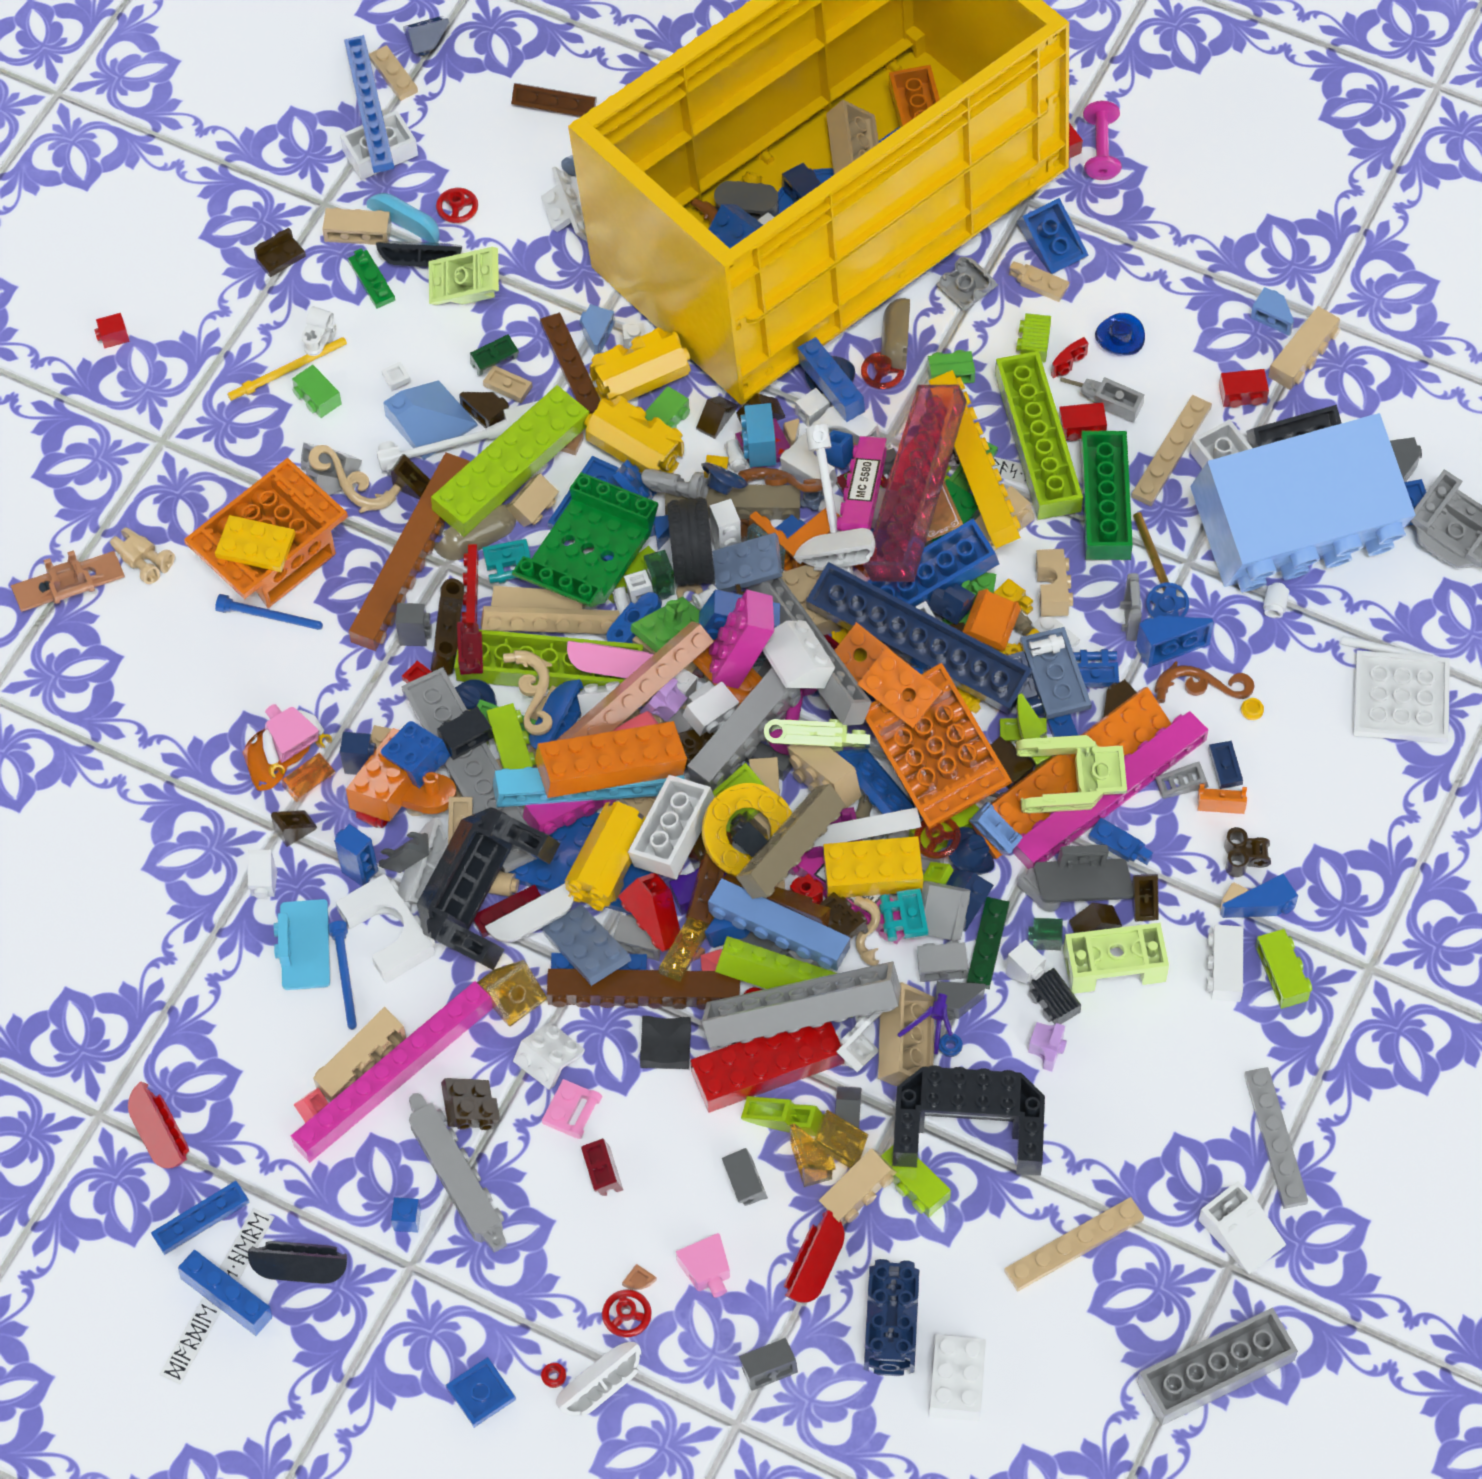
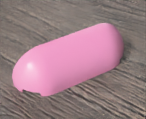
M568 641L567 645L568 657L576 668L585 672L628 678L654 655L645 651L587 642Z

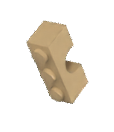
M1064 549L1036 550L1037 582L1046 581L1051 583L1040 585L1039 602L1041 617L1068 616L1069 606H1073V593L1068 592V589H1071V575L1066 573V571H1069V558H1065Z

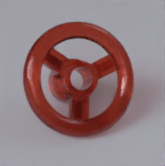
M881 352L869 355L861 365L863 380L869 386L877 389H889L896 386L903 379L905 370L893 368L891 359L886 355H881ZM870 363L874 366V369L876 370V376L874 380H872L867 373V368ZM889 373H898L893 380L880 383L882 378Z
M951 818L943 822L951 827L952 831L946 832L940 823L929 830L924 820L920 822L921 827L916 828L914 837L918 836L920 853L927 858L941 859L947 857L959 845L961 838L960 829ZM924 829L930 842L927 848L921 842V834ZM936 833H939V834H940V835L937 836V837H933L934 834H936ZM953 839L948 848L943 851L934 852L938 844L944 840Z

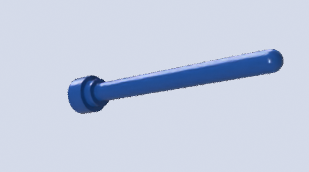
M219 594L215 604V611L226 613V611L230 612L233 610L320 630L323 627L321 621L235 602L229 595Z
M334 921L328 925L329 935L335 940L347 1027L350 1030H354L357 1027L344 940L348 934V927L345 921Z

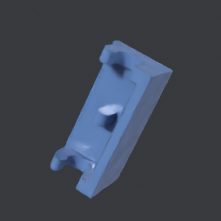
M986 802L969 820L1001 854H1010L1023 838L994 810V806L989 802Z

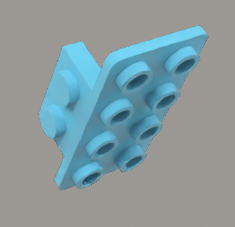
M325 899L283 902L280 905L278 922L274 923V936L278 937V944H274L275 959L279 958L282 987L284 990L324 988L330 985L328 902Z

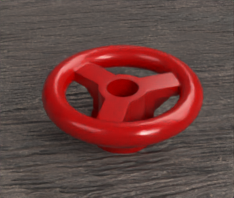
M461 187L450 188L444 191L436 202V210L439 216L451 223H462L470 220L476 214L479 206L476 195L472 191ZM443 201L451 206V216L444 212L442 208ZM472 204L471 210L459 217V211L463 207Z
M630 1289L620 1290L610 1295L602 1308L604 1325L611 1333L619 1337L628 1338L639 1335L647 1328L652 1317V1309L647 1298L641 1293ZM627 1297L638 1300L644 1308V1313L637 1312L635 1302ZM619 1299L616 1305L617 1317L611 1322L609 1317L610 1308ZM625 1309L631 1311L629 1314L622 1313ZM632 1319L641 1321L640 1325L634 1329L622 1330L618 1328L624 1321Z

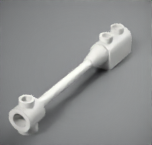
M538 401L503 410L504 420L485 428V430L401 452L399 446H395L394 442H382L378 445V451H376L380 469L382 472L387 471V474L391 475L392 468L402 454H405L408 458H413L487 438L496 439Z
M828 424L806 427L809 451H816L830 533L840 532L837 530V514L825 449L831 447ZM853 566L840 567L854 575Z

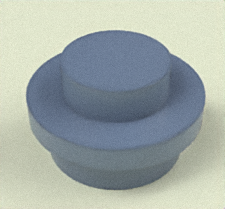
M573 155L565 157L561 161L562 169L568 175L576 176Z

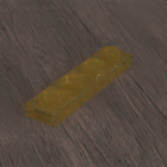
M687 919L662 961L658 973L681 982L706 938L705 931L709 925Z

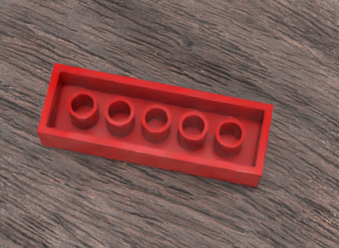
M830 1021L825 1022L819 1027L807 1026L792 1033L784 1031L770 1038L761 1036L747 1043L738 1042L691 1059L690 1063L692 1075L706 1109L710 1113L746 1100L747 1096L754 1097L844 1064V1059L836 1052L842 1045Z

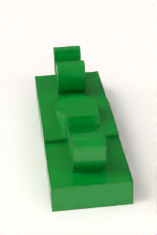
M360 248L354 251V255L348 258V263L375 308L378 309L396 301L395 295L368 250L363 251Z

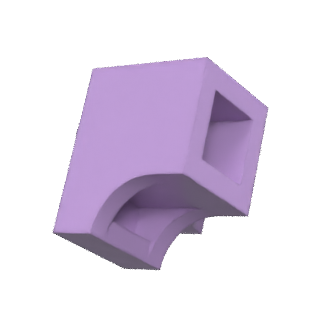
M673 677L646 702L639 712L642 714L649 711L652 715H658L667 722L676 714L687 697L680 692L677 687L678 681Z
M1036 1023L1029 1043L1028 1053L1037 1055L1042 1059L1044 1070L1053 1072L1058 1054H1063L1067 1044V1040H1064L1065 1025L1058 1023L1055 1025Z

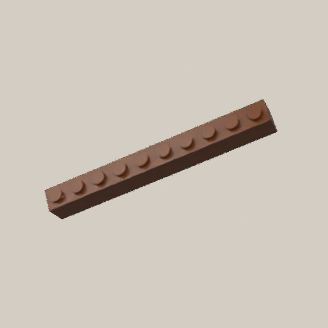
M445 452L349 629L351 643L373 651L377 650L379 644L382 645L384 643L388 627L392 626L396 620L397 603H405L408 590H412L415 585L417 573L421 572L425 566V558L428 553H432L437 536H441L444 530L445 521L432 510L431 496L470 463L469 460Z

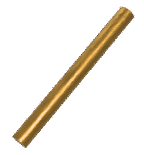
M1137 512L1133 515V518L1160 584L1169 582L1142 513Z

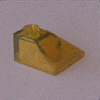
M525 960L494 969L477 982L491 996L493 1009L509 1027L547 1000V996Z
M795 1123L790 1124V1145L803 1186L807 1187L832 1180V1171L836 1170L832 1155L828 1156L826 1149Z

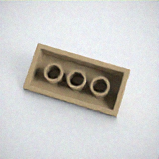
M845 100L839 102L826 114L834 175L879 143L875 115Z
M900 982L901 991L898 1007L891 1011L883 1012L880 1015L878 1079L894 1086L901 1084L921 1067H929L934 1063L933 1018L928 1016L902 1037L897 1035L902 1029L925 1013L930 1006H933L935 997L903 982Z

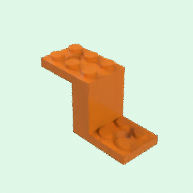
M826 508L788 539L781 530H777L772 526L766 516H761L757 511L749 516L750 540L772 533L777 534L781 566L784 571L807 565L804 562L799 564L794 559L796 551L802 544L815 536L830 534ZM874 554L868 562L853 565L865 577L873 573Z
M857 622L834 650L858 682V685L913 729L943 692ZM858 649H865L867 652V658L862 662L856 661L854 657ZM911 688L916 692V697L912 702H906L903 699V692L906 689Z

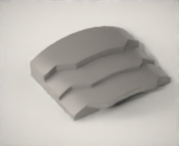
M1443 469L1414 509L1416 516L1411 522L1416 527L1418 542L1434 556L1455 568L1471 565L1482 568V505L1458 490L1463 481Z

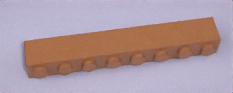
M691 621L557 740L613 731L714 641L701 624Z

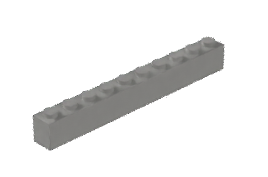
M779 577L745 587L747 590L773 596V602L780 603V624L785 621L798 620L808 623L835 666L825 688H817V690L842 725L863 724L872 703L858 685L855 678L783 579Z

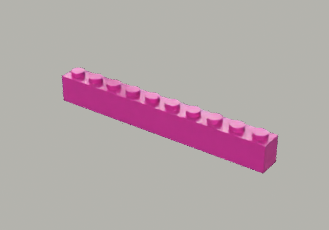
M1191 711L1185 715L1180 714L1169 727L1161 728L1149 742L1147 740L1144 741L1136 752L1132 755L1127 754L1124 756L1127 793L1103 795L1091 810L1051 812L1047 819L1038 821L1030 832L1021 834L1023 838L1015 846L1013 854L1027 869L1034 868L1036 862L1049 861L1060 852L1062 846L1070 845L1095 826L1100 817L1104 819L1156 779L1155 777L1162 775L1207 741L1209 729Z
M476 981L471 983L290 1135L294 1148L311 1163L493 1009L491 996Z

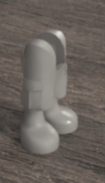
M646 469L641 475L643 483L654 492H665L677 497L683 496L694 499L702 497L706 499L709 491L707 486L708 479L704 478V473L695 472L689 482H685L680 474L667 473L656 469Z

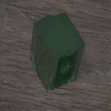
M666 550L644 555V570H646L650 579L653 592L661 600L675 595L674 571Z

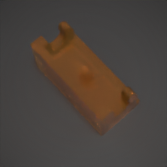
M319 752L282 779V787L295 802H298L305 794L328 777H332L335 774V770Z

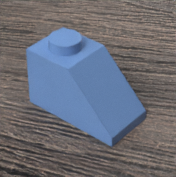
M1264 287L1252 306L1250 318L1290 336L1294 319L1285 296L1276 290Z
M589 304L587 311H583L581 314L580 324H582L583 335L594 355L602 352L615 325L614 311Z

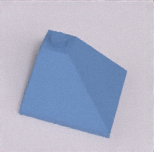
M439 380L401 390L383 402L385 417L412 448L463 436L478 426L477 422ZM436 452L421 455L420 457L426 460Z

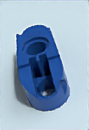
M648 592L642 595L635 604L630 602L608 629L607 641L633 644L632 639L636 635L630 631L631 624L662 608L660 597L654 592Z

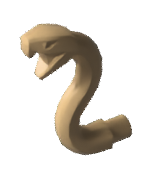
M857 896L854 900V905L868 911L871 915V921L867 924L868 933L864 934L860 931L857 934L856 949L866 964L871 966L878 965L879 960L875 959V953L878 951V948L868 950L865 947V940L879 926L880 910L872 900Z

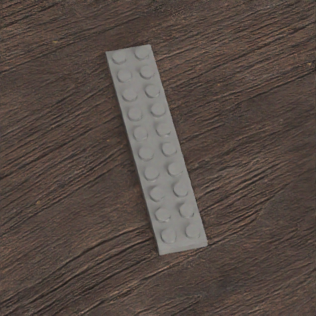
M443 667L401 686L403 694L422 727L437 737V728L442 723L459 717L462 712L467 710ZM486 742L454 760L451 757L447 759L444 766L462 797H473V814L492 807L528 825L523 819V806H496L493 779L495 771L501 770ZM512 847L502 869L505 873H508L537 858Z

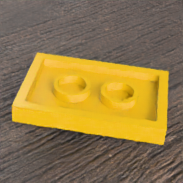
M229 515L215 551V556L219 559L282 572L296 535L295 530Z

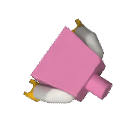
M272 704L265 710L270 720L265 723V731L262 734L263 750L268 764H271L268 770L269 774L276 778L274 774L276 767H279L282 775L285 773L284 767L278 764L279 760L283 763L314 742L319 748H325L322 742L323 738L328 743L332 742V737L323 733V727L313 714L297 710L294 707H289L282 712L276 704Z

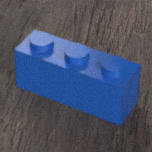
M348 824L345 829H341L336 834L334 843L342 873L361 886L367 884L379 871L372 839L351 824Z

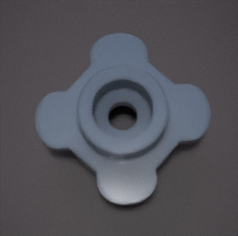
M820 491L804 492L800 506L818 510L824 495L822 496Z

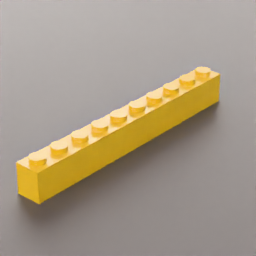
M951 370L928 380L995 548L1020 539L1018 529L1022 527L1017 516L1012 517L1011 513L1015 512L1010 499H1005V497L1009 496L1004 483L999 484L1002 478L998 468L993 469L992 467L996 465L991 452L988 454L986 452L990 448L986 438L980 437L984 433L979 421L974 422L978 418L973 406L968 407L972 403L967 391L962 392L966 388L961 377L956 378L954 371Z

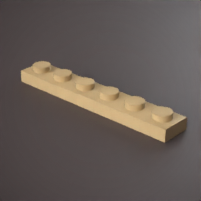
M1192 394L1133 490L1131 498L1148 506L1153 505L1211 410L1212 403Z
M483 606L481 629L607 634L608 629L619 617L620 613L619 610Z
M1130 1197L1004 1269V1272L1018 1292L1144 1221V1215Z

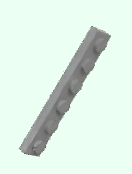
M1269 1067L1245 1071L1244 1078L1283 1209L1307 1205L1308 1197Z

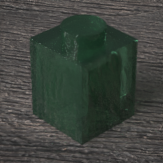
M1034 918L1033 926H1028V941H1032V946L1036 950L1061 951L1063 919Z

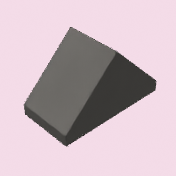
M837 1086L834 1133L859 1135L861 1087Z

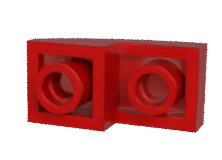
M1085 337L1073 342L1059 353L1052 363V378L1067 375L1072 371L1073 361H1080L1087 356L1089 343Z

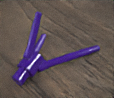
M939 993L937 1000L933 1002V1006H930L925 1013L897 1034L898 1037H902L930 1016L936 1020L934 1054L937 1055L942 1020L948 1035H953L947 1016V995Z

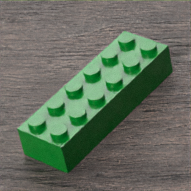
M1082 431L1080 448L1085 560H1131L1133 540L1127 431Z

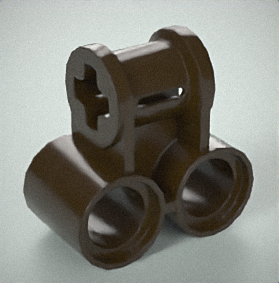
M1240 827L1229 829L1224 845L1225 851L1228 854L1225 866L1228 875L1237 878L1245 874L1247 867L1264 868L1271 865V858L1268 852L1270 840L1264 837L1248 838L1247 832ZM1231 840H1238L1241 843L1236 844L1233 843ZM1233 861H1239L1242 864L1236 865L1233 863Z

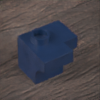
M957 583L953 587L949 586L946 590L937 588L932 594L929 608L957 625L971 610L975 594Z

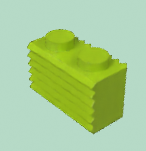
M1025 313V320H1020L1019 333H1023L1022 338L1017 340L1016 351H1021L1020 354L1039 351L1042 362H1046L1052 316Z

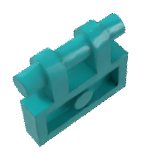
M527 538L482 547L487 571L494 569L497 571V573L488 575L490 583L499 582V584L506 583V580L518 578L512 575L513 570L504 571L503 568L517 566L523 556L531 559Z
M920 889L898 891L896 901H890L888 894L880 896L881 904L879 908L880 913L884 916L885 923L883 924L884 933L887 934L888 941H896V932L903 930L904 939L928 935V926ZM894 911L900 912L901 920L894 921Z

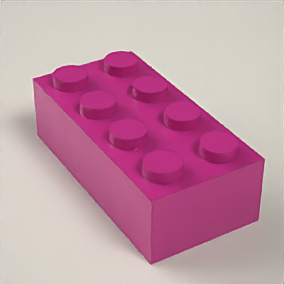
M746 589L742 598H738L734 611L729 613L726 624L719 629L718 637L709 647V654L712 657L710 672L712 673L713 683L719 684L723 682L725 686L739 689L774 633L773 596Z

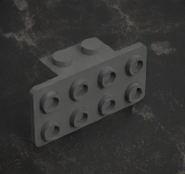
M1107 845L1062 846L1057 861L1036 862L1034 865L1041 900L1049 903L1132 899L1134 894L1127 862L1125 859H1107L1109 854Z

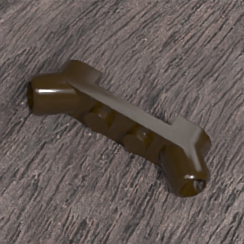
M455 578L445 580L440 587L430 668L433 672L443 667L448 676L454 670L458 648L457 622H460L464 596V585Z

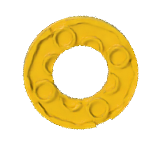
M742 783L729 787L720 792L710 802L705 811L702 821V839L705 849L711 860L721 870L736 877L753 857L739 852L729 843L726 835V825L731 815L742 808H753L761 812L769 823L771 838L792 814L786 801L764 785Z

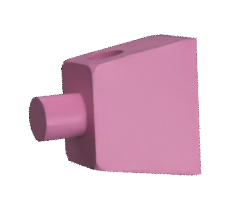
M719 1233L676 1251L677 1263L697 1291L709 1288L714 1298L720 1297L727 1292L723 1281L730 1278V1269Z

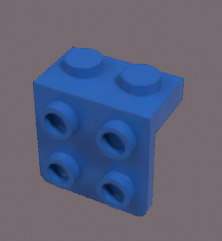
M413 721L407 722L381 749L382 756L405 770L412 784L419 789L424 784L423 776L425 777V774L428 772L435 773L450 757L441 738Z

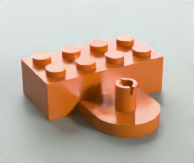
M395 728L391 729L375 750L374 755H371L346 788L349 809L389 822L401 806L424 814H438L449 809V796H457L455 783L449 777L428 772L425 774V777L423 776L424 784L419 789L412 784L405 770L382 756L381 749L399 732Z

